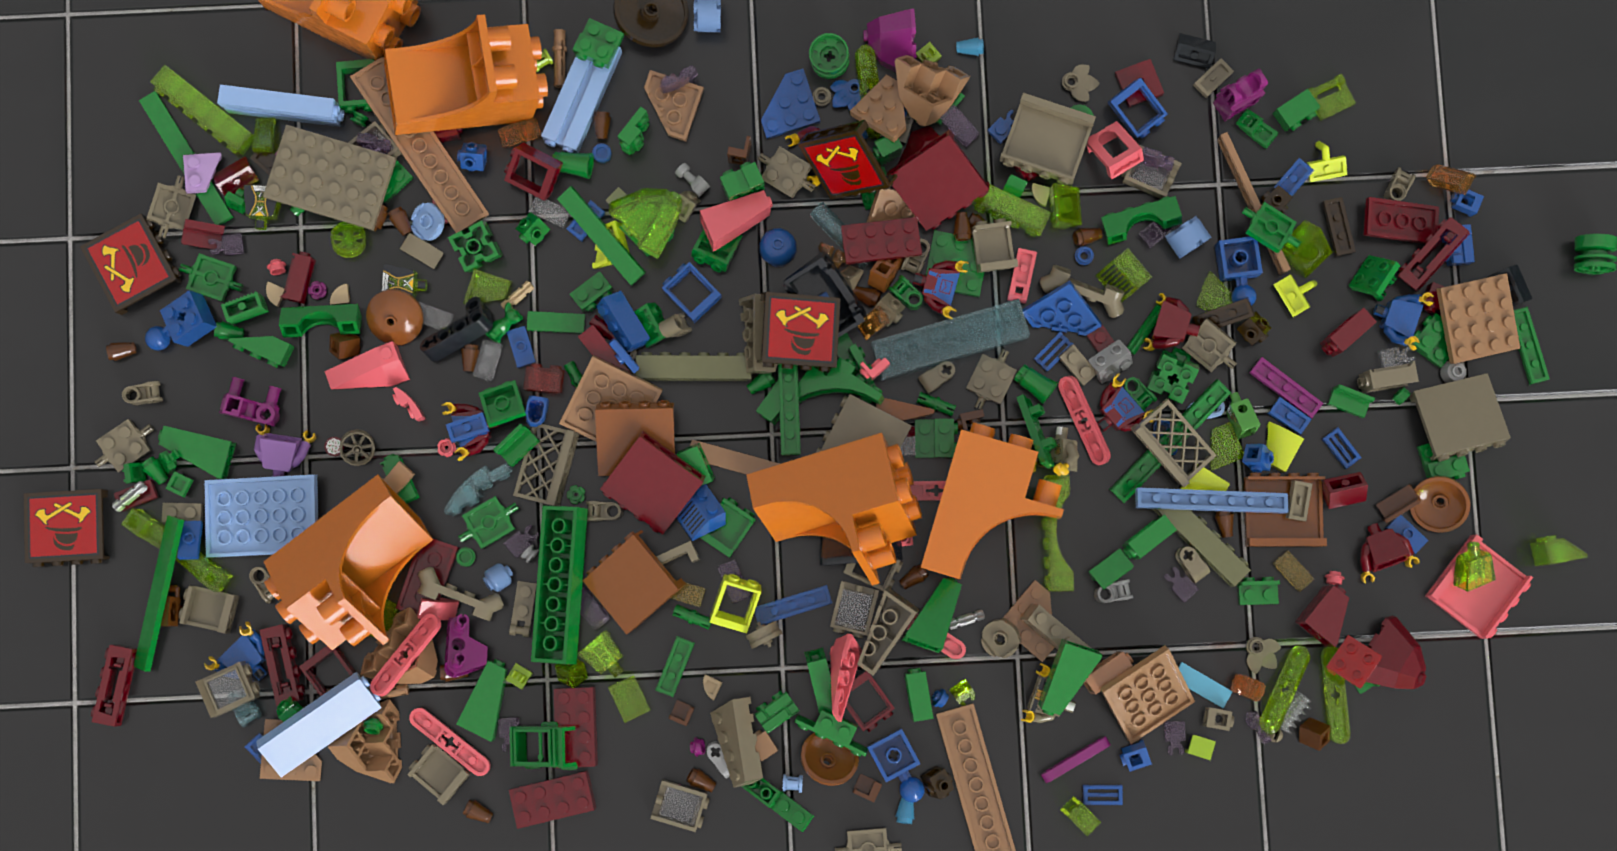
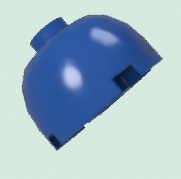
M774 228L767 231L759 244L762 259L774 267H783L789 264L797 252V242L794 236L782 228Z

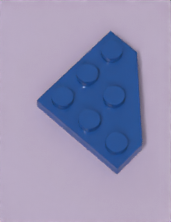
M804 69L787 73L783 77L761 119L766 139L820 123Z
M1071 281L1066 282L1022 309V314L1031 326L1036 328L1046 327L1054 331L1066 333L1070 331L1086 336L1102 326L1101 321Z

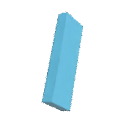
M1180 662L1178 668L1188 688L1215 705L1224 708L1233 691Z

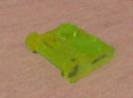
M1342 74L1335 76V79L1318 87L1309 88V91L1320 105V108L1316 111L1320 121L1356 104ZM1335 86L1339 87V91L1320 100L1318 99V94Z

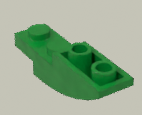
M765 778L753 784L741 786L801 832H804L814 817L802 805Z

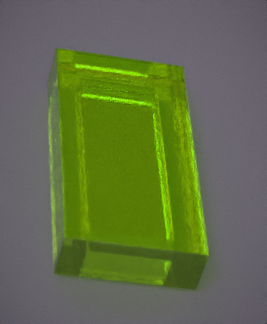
M256 118L252 145L253 152H273L276 130L275 118Z

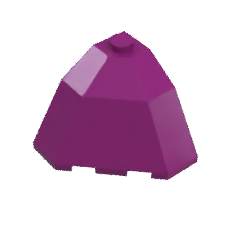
M914 9L884 15L867 23L866 30H863L864 42L867 41L869 50L880 65L896 73V58L905 55L916 58Z

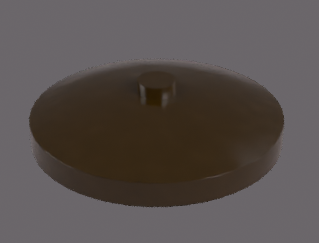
M614 0L613 4L614 18L622 33L633 42L646 47H661L674 42L682 34L689 16L686 0Z

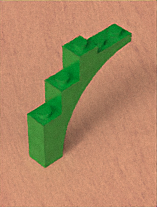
M840 357L837 361V368H832L828 374L827 372L819 371V368L812 367V370H808L798 383L799 403L812 397L830 393L855 394L868 398L879 405L884 401V397L881 394L883 392L875 385L870 387L866 384L867 380L857 375L856 364L848 358L844 360ZM779 379L756 410L761 417L774 426L780 420Z

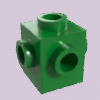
M532 212L523 218L515 228L520 233L518 237L526 244L530 242L534 246L541 242L550 230Z

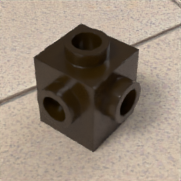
M1278 185L1272 192L1268 190L1263 195L1261 205L1266 202L1284 214L1288 209L1286 205L1293 197Z
M1257 311L1254 313V316L1247 318L1237 328L1242 334L1243 339L1251 345H1254L1257 341L1262 343L1269 336L1267 332L1271 329L1268 321L1262 318Z
M935 766L921 775L925 785L924 790L930 797L944 799L949 795V792L954 790L952 777L946 772L945 768Z

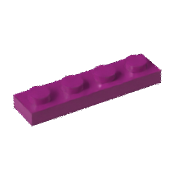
M1263 357L1257 361L1249 372L1311 419L1323 405V402Z

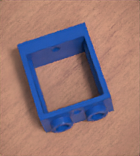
M1141 78L1134 80L1107 102L1133 138L1145 137L1150 133L1149 129L1153 125L1157 127L1165 121L1164 117L1167 115V112ZM1139 89L1157 114L1136 130L1118 105Z
M689 262L687 265L685 263L676 270L677 274L673 278L670 276L663 282L662 290L695 324L722 296ZM690 272L711 293L692 312L671 292Z

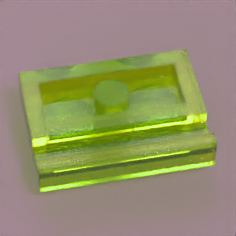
M634 675L608 687L624 723L650 711V707Z

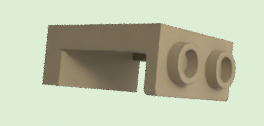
M1006 218L996 219L991 224H987V221L976 222V226L971 227L977 273L1018 267V260L1014 259L1010 231L1012 221H1006Z
M691 541L656 556L662 565L687 553L691 562L695 563L700 560Z
M189 585L183 596L185 600L184 607L179 612L180 624L230 634L240 596Z
M428 744L421 752L423 755L419 761L415 760L408 768L410 770L408 776L416 779L438 798V802L445 805L470 776L471 772L437 744H432L431 746Z

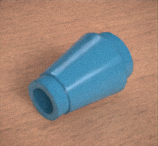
M977 37L957 42V53L974 56L984 54V41Z
M901 798L895 815L897 817L896 822L912 824V820H914V802H907Z

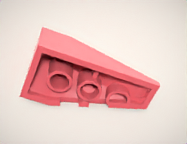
M393 341L324 371L332 390L393 387L410 380L399 348Z
M846 634L837 638L830 650L832 714L838 722H842L858 668L857 664L862 653L861 647L852 634Z

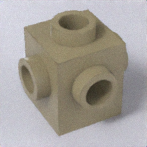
M888 292L877 303L871 313L881 323L889 327L893 322L897 324L903 317L901 313L905 306Z

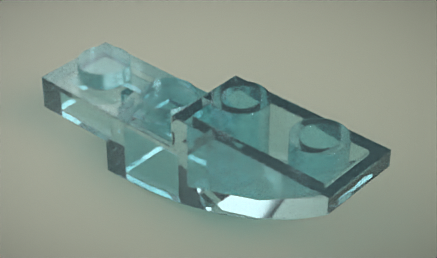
M505 463L493 471L489 467L484 466L476 471L452 495L444 510L445 514L456 516L463 511V507L467 505L471 507L479 503V498L483 497L480 489L484 491L493 486L492 482L508 478L510 476L509 473L513 471L510 465Z

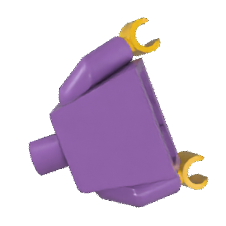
M258 424L255 429L259 435L256 436L254 451L260 462H262L263 468L273 470L272 477L284 476L285 472H290L294 467H298L304 460L311 446L310 443L316 440V434L313 433L311 438H306L308 435V430L303 433L305 440L302 441V438L271 434L269 433L270 428L266 424L265 429L261 431V425Z

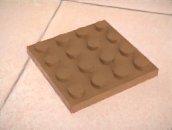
M1507 273L1436 289L1450 364L1520 349Z
M593 355L559 424L597 442L595 420L597 404L603 401L618 404L621 401L638 403L644 400L656 403L663 389Z
M1166 645L1100 688L1130 744H1133L1195 702Z

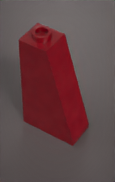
M593 325L578 336L592 356L599 357L631 373L624 363L621 364L616 359V353Z

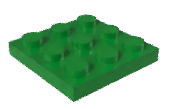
M934 230L925 275H927L928 269L932 268L936 263L946 260L967 261L969 264L964 263L962 268L963 270H968V272H960L954 293L980 297L984 272L977 273L972 237L968 241H956L953 234Z

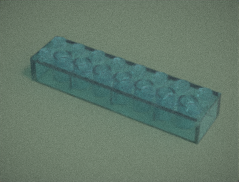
M1017 299L871 342V347L875 360L886 358L890 362V366L880 374L881 380L884 381L936 366L944 361H953L1028 339L1030 333L1020 300Z

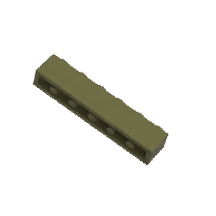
M641 352V355H636V363L639 366L636 376L645 381H752V373L746 372L745 353H736V356H729V353H717V356H710V353L701 352L698 353V356H690L688 352H680L678 356L671 355L670 352H661L660 355H652L651 352Z
M1152 509L1158 516L1165 514L1177 529L1175 532L1190 547L1195 549L1197 554L1230 587H1235L1251 571L1247 567L1249 565L1248 562L1242 557L1238 558L1234 554L1235 550L1228 543L1224 544L1220 540L1221 536L1215 530H1210L1206 526L1207 522L1201 516L1197 517L1192 512L1193 510Z

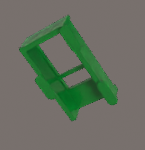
M542 722L541 726L523 725L510 727V766H524L526 769L558 767L562 770H576L578 767L576 762H565V731L575 730V726H558L557 722ZM526 732H538L539 761H527ZM542 732H548L549 761H543Z

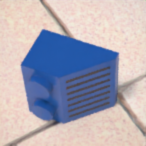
M706 484L698 488L676 517L691 541L726 525V513Z

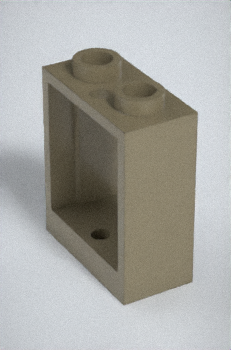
M897 560V563L892 565L883 586L876 584L872 587L882 592L887 587L892 588L895 582L892 577L895 572L899 573L903 562ZM856 563L846 565L844 574L872 586L869 579L852 572Z

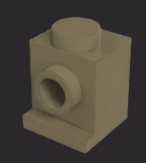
M1205 707L1202 726L1226 731L1233 727L1234 716H1232L1231 711ZM1217 715L1221 717V721L1218 723L1215 721Z

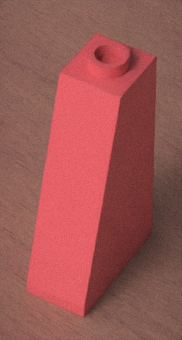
M764 190L700 210V222L713 251L718 250L770 216L773 204L770 196L767 197Z

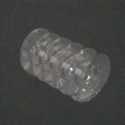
M1297 690L1292 691L1295 697H1287L1290 703L1283 702L1285 709H1278L1280 715H1273L1275 721L1272 722L1288 734H1292L1289 729L1290 726L1297 728L1294 723L1295 720L1302 721L1299 714L1307 715L1303 709H1311L1308 704L1311 701Z

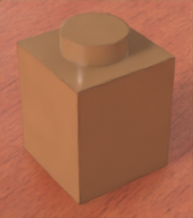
M759 729L753 733L757 736L755 749L759 752L761 761L778 751V748L766 731L762 732Z

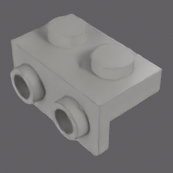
M1121 340L1115 341L1089 359V363L1095 369L1097 379L1101 384L1112 380L1116 374L1128 369L1133 364L1131 352Z

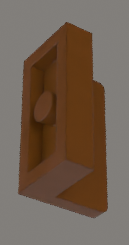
M747 135L744 150L734 147L728 148V163L742 165L748 162L752 146L751 136Z
M1409 483L1378 502L1376 506L1385 517L1384 521L1388 523L1418 505L1421 498Z

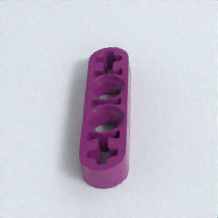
M1103 736L1047 769L1041 776L1045 783L1051 782L1103 751L1111 744L1107 737Z

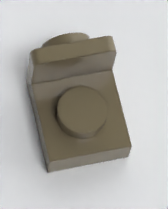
M684 191L678 196L670 213L685 223L701 200L697 198L698 196L695 193Z

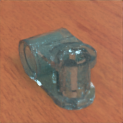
M244 689L234 690L229 693L227 697L228 704L235 702V695L237 693L242 698L246 697ZM254 701L233 709L238 722L244 728L248 726L249 722L262 717L261 711Z

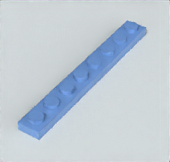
M1163 488L1135 489L1136 508L1288 513V493Z

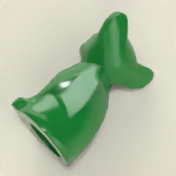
M509 302L506 303L504 308L505 317L494 321L492 329L486 333V336L498 344L501 342V337L509 331L511 325L523 319L519 311L513 309Z

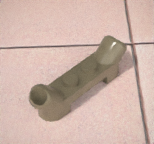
M1053 265L1050 274L1040 279L1041 287L1045 293H1049L1066 282L1071 281L1078 292L1086 296L1087 300L1102 302L1108 316L1111 318L1122 315L1125 310L1121 302L1124 295L1123 290L1106 284L1105 289L1102 290L1070 278L1071 270L1065 267Z
M433 567L425 568L417 574L421 582L417 593L436 600L438 593L473 606L472 615L487 621L491 620L493 612L503 609L504 604L498 593L478 600L475 598L476 594L466 590L463 594L456 591L458 587L448 583L446 586L441 585Z

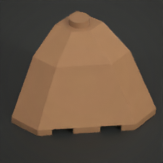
M908 55L898 57L895 60L899 98L910 117L922 126L933 124L943 116L970 78L968 74L956 67L948 65L947 68L938 67V63L923 60V63Z
M409 607L394 616L392 619L393 625L389 631H386L389 641L384 645L378 640L376 641L378 646L372 653L368 652L363 660L361 676L364 675L367 678L373 679L420 620L412 608ZM433 640L428 643L396 684H421L435 677L438 660ZM408 652L403 653L404 658L406 659L408 658Z
M389 699L380 703L381 708L331 742L328 748L337 760L354 771L388 783H394L402 769V760L398 759V748H401L400 732L397 733V721L400 718L399 711ZM370 718L378 719L383 724V730L378 735L368 734L364 731V721Z

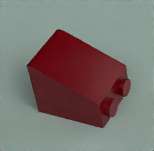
M1338 585L1323 586L1295 621L1325 647H1336L1338 644L1349 597L1345 595L1346 591Z

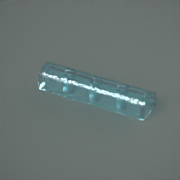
M822 202L810 213V217L844 251L841 226L845 224ZM870 262L856 264L861 269H864Z

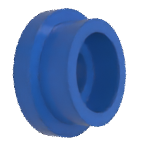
M1087 246L1079 247L1075 252V260L1080 265H1088L1094 258L1092 249ZM1085 253L1087 259H1082L1081 254Z
M940 689L934 692L931 698L933 706L942 708L949 698L946 690Z

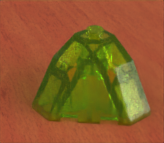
M643 188L611 201L609 204V214L622 222L621 227L629 236L634 235L638 240L637 245L641 250L658 259L682 210L681 196L667 189Z

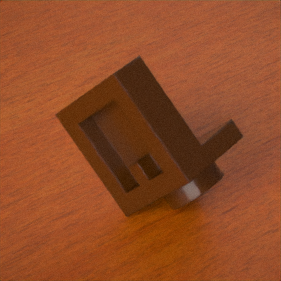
M983 409L960 414L959 419H956L958 430L968 431L966 424L968 421L969 424L981 422L980 419L984 417Z

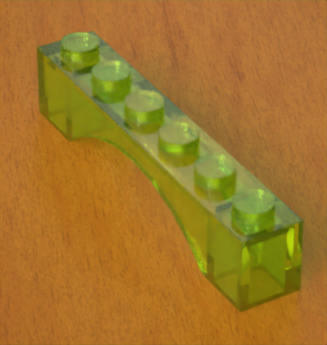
M1070 475L1044 476V480L1062 485L1056 505L1057 508H1062L1065 500L1070 495ZM1046 516L1042 520L1043 530H1046V538H1043V548L1047 549V557H1044V568L1048 570V576H1045V588H1048L1049 592L1074 591L1073 571L1061 555L1057 542L1056 530L1058 519Z
M132 508L121 525L136 536L160 549L165 526L142 509ZM201 552L199 553V559L179 560L176 555V561L213 592H222L233 577L212 560L206 558Z

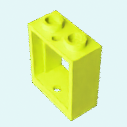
M724 574L710 613V623L747 634L761 595V585L754 580L749 579L746 581L740 579L739 576L734 574ZM727 585L753 592L745 618L718 610Z

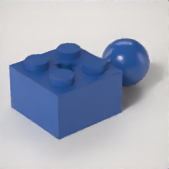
M1252 237L1218 241L1214 247L1220 282L1236 280V288L1231 296L1232 302L1248 297L1252 306L1256 301V292L1248 285L1247 278H1255L1263 273L1258 241Z
M189 290L161 309L160 312L166 326L150 328L146 332L145 342L149 348L157 351L168 347L171 338L174 343L188 347L215 329L217 325L204 295Z
M902 728L867 746L885 782L897 776L901 781L899 791L905 801L917 802L923 797V783L918 778L912 777L908 771L918 766L920 762ZM891 750L894 752L898 751L897 759L888 758Z

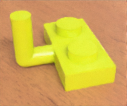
M1321 141L1316 142V148L1322 151V160L1307 162L1315 170L1309 176L1308 181L1315 182L1346 176V157L1343 155L1330 158L1329 146Z
M1289 275L1273 285L1294 317L1311 307L1303 294L1316 287L1317 282L1311 280L1299 287L1293 276Z

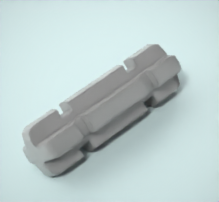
M139 481L134 485V488H130L124 493L120 500L117 499L112 503V507L117 512H121L126 508L125 505H129L140 496V493H144L147 490V486L144 482Z
M983 610L958 616L957 619L952 618L949 629L958 628L957 626L962 627L974 623L976 620H984Z

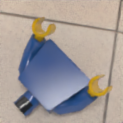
M1431 293L1398 296L1389 301L1386 307L1376 304L1373 315L1382 318L1380 328L1383 329L1391 342L1403 346L1408 345L1411 350L1417 349L1416 346L1411 344L1413 342L1420 343V341L1413 335L1423 308L1421 303L1424 302L1427 306L1433 304L1431 301L1426 302L1428 297H1434Z
M245 622L248 627L246 630L239 626L242 636L218 659V663L214 657H208L209 660L213 661V664L207 665L204 663L207 670L218 672L240 661H245L246 664L248 663L251 666L253 675L259 681L267 675L268 672L261 666L266 660L262 639L254 629L252 630L250 622ZM236 670L224 675L239 679Z

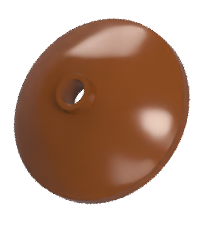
M388 289L381 291L371 299L366 310V320L371 332L385 343L392 341L396 345L409 343L418 336L423 327L424 316L420 304L413 296L402 290ZM389 319H393L394 324L390 323Z
M1434 476L1421 481L1414 488L1421 501L1418 505L1411 508L1410 511L1415 521L1423 528L1433 532H1449L1461 526L1467 519L1470 512V498L1466 489L1456 480L1444 476ZM1438 498H1443V499H1444V502H1443V503H1439V502L1437 501V499H1438Z
M814 732L805 740L801 749V762L804 770L813 780L824 785L835 786L847 782L857 770L859 756L854 755L850 752V749L844 746L841 748L834 745L830 739L817 737ZM824 761H828L830 765H826Z

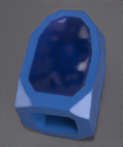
M529 396L526 407V422L530 427H537L546 419L549 405L548 398Z

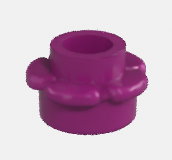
M314 281L308 287V294L315 300L325 297L327 287L323 282Z
M697 737L690 743V751L696 757L705 754V742Z

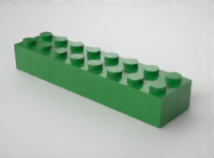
M565 506L542 507L531 662L577 664L588 509Z

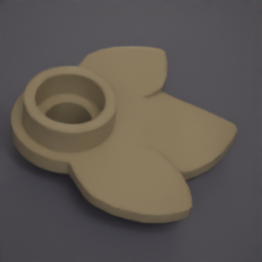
M1085 64L1076 66L1072 72L1066 73L1062 78L1064 89L1071 91L1073 98L1082 102L1089 101L1088 92L1094 90L1099 85L1097 79L1088 75L1090 66ZM1068 80H1073L1074 84H1068Z
M1250 638L1246 643V650L1249 653L1246 662L1249 669L1255 674L1259 672L1261 666L1276 669L1277 659L1274 653L1280 650L1281 646L1273 639ZM1254 643L1258 644L1257 650L1252 648Z

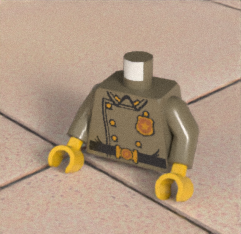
M1057 427L1056 437L1053 438L1056 440L1057 447L1050 450L1055 466L1049 469H1053L1058 476L1067 475L1069 471L1077 472V460L1079 458L1077 441L1067 439L1068 428ZM1037 456L1033 473L1036 471V465H1038V467L1046 468L1045 466L1040 464L1039 458Z
M1040 663L1043 667L1042 671L1036 670L1038 678L1027 709L1022 710V712L1026 713V718L1021 719V721L1043 723L1052 721L1056 716L1060 717L1057 714L1051 716L1043 713L1038 705L1051 670L1043 663ZM1071 700L1064 710L1073 713L1076 702Z

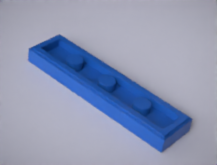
M825 585L756 606L755 616L757 622L763 625L832 604L828 587Z

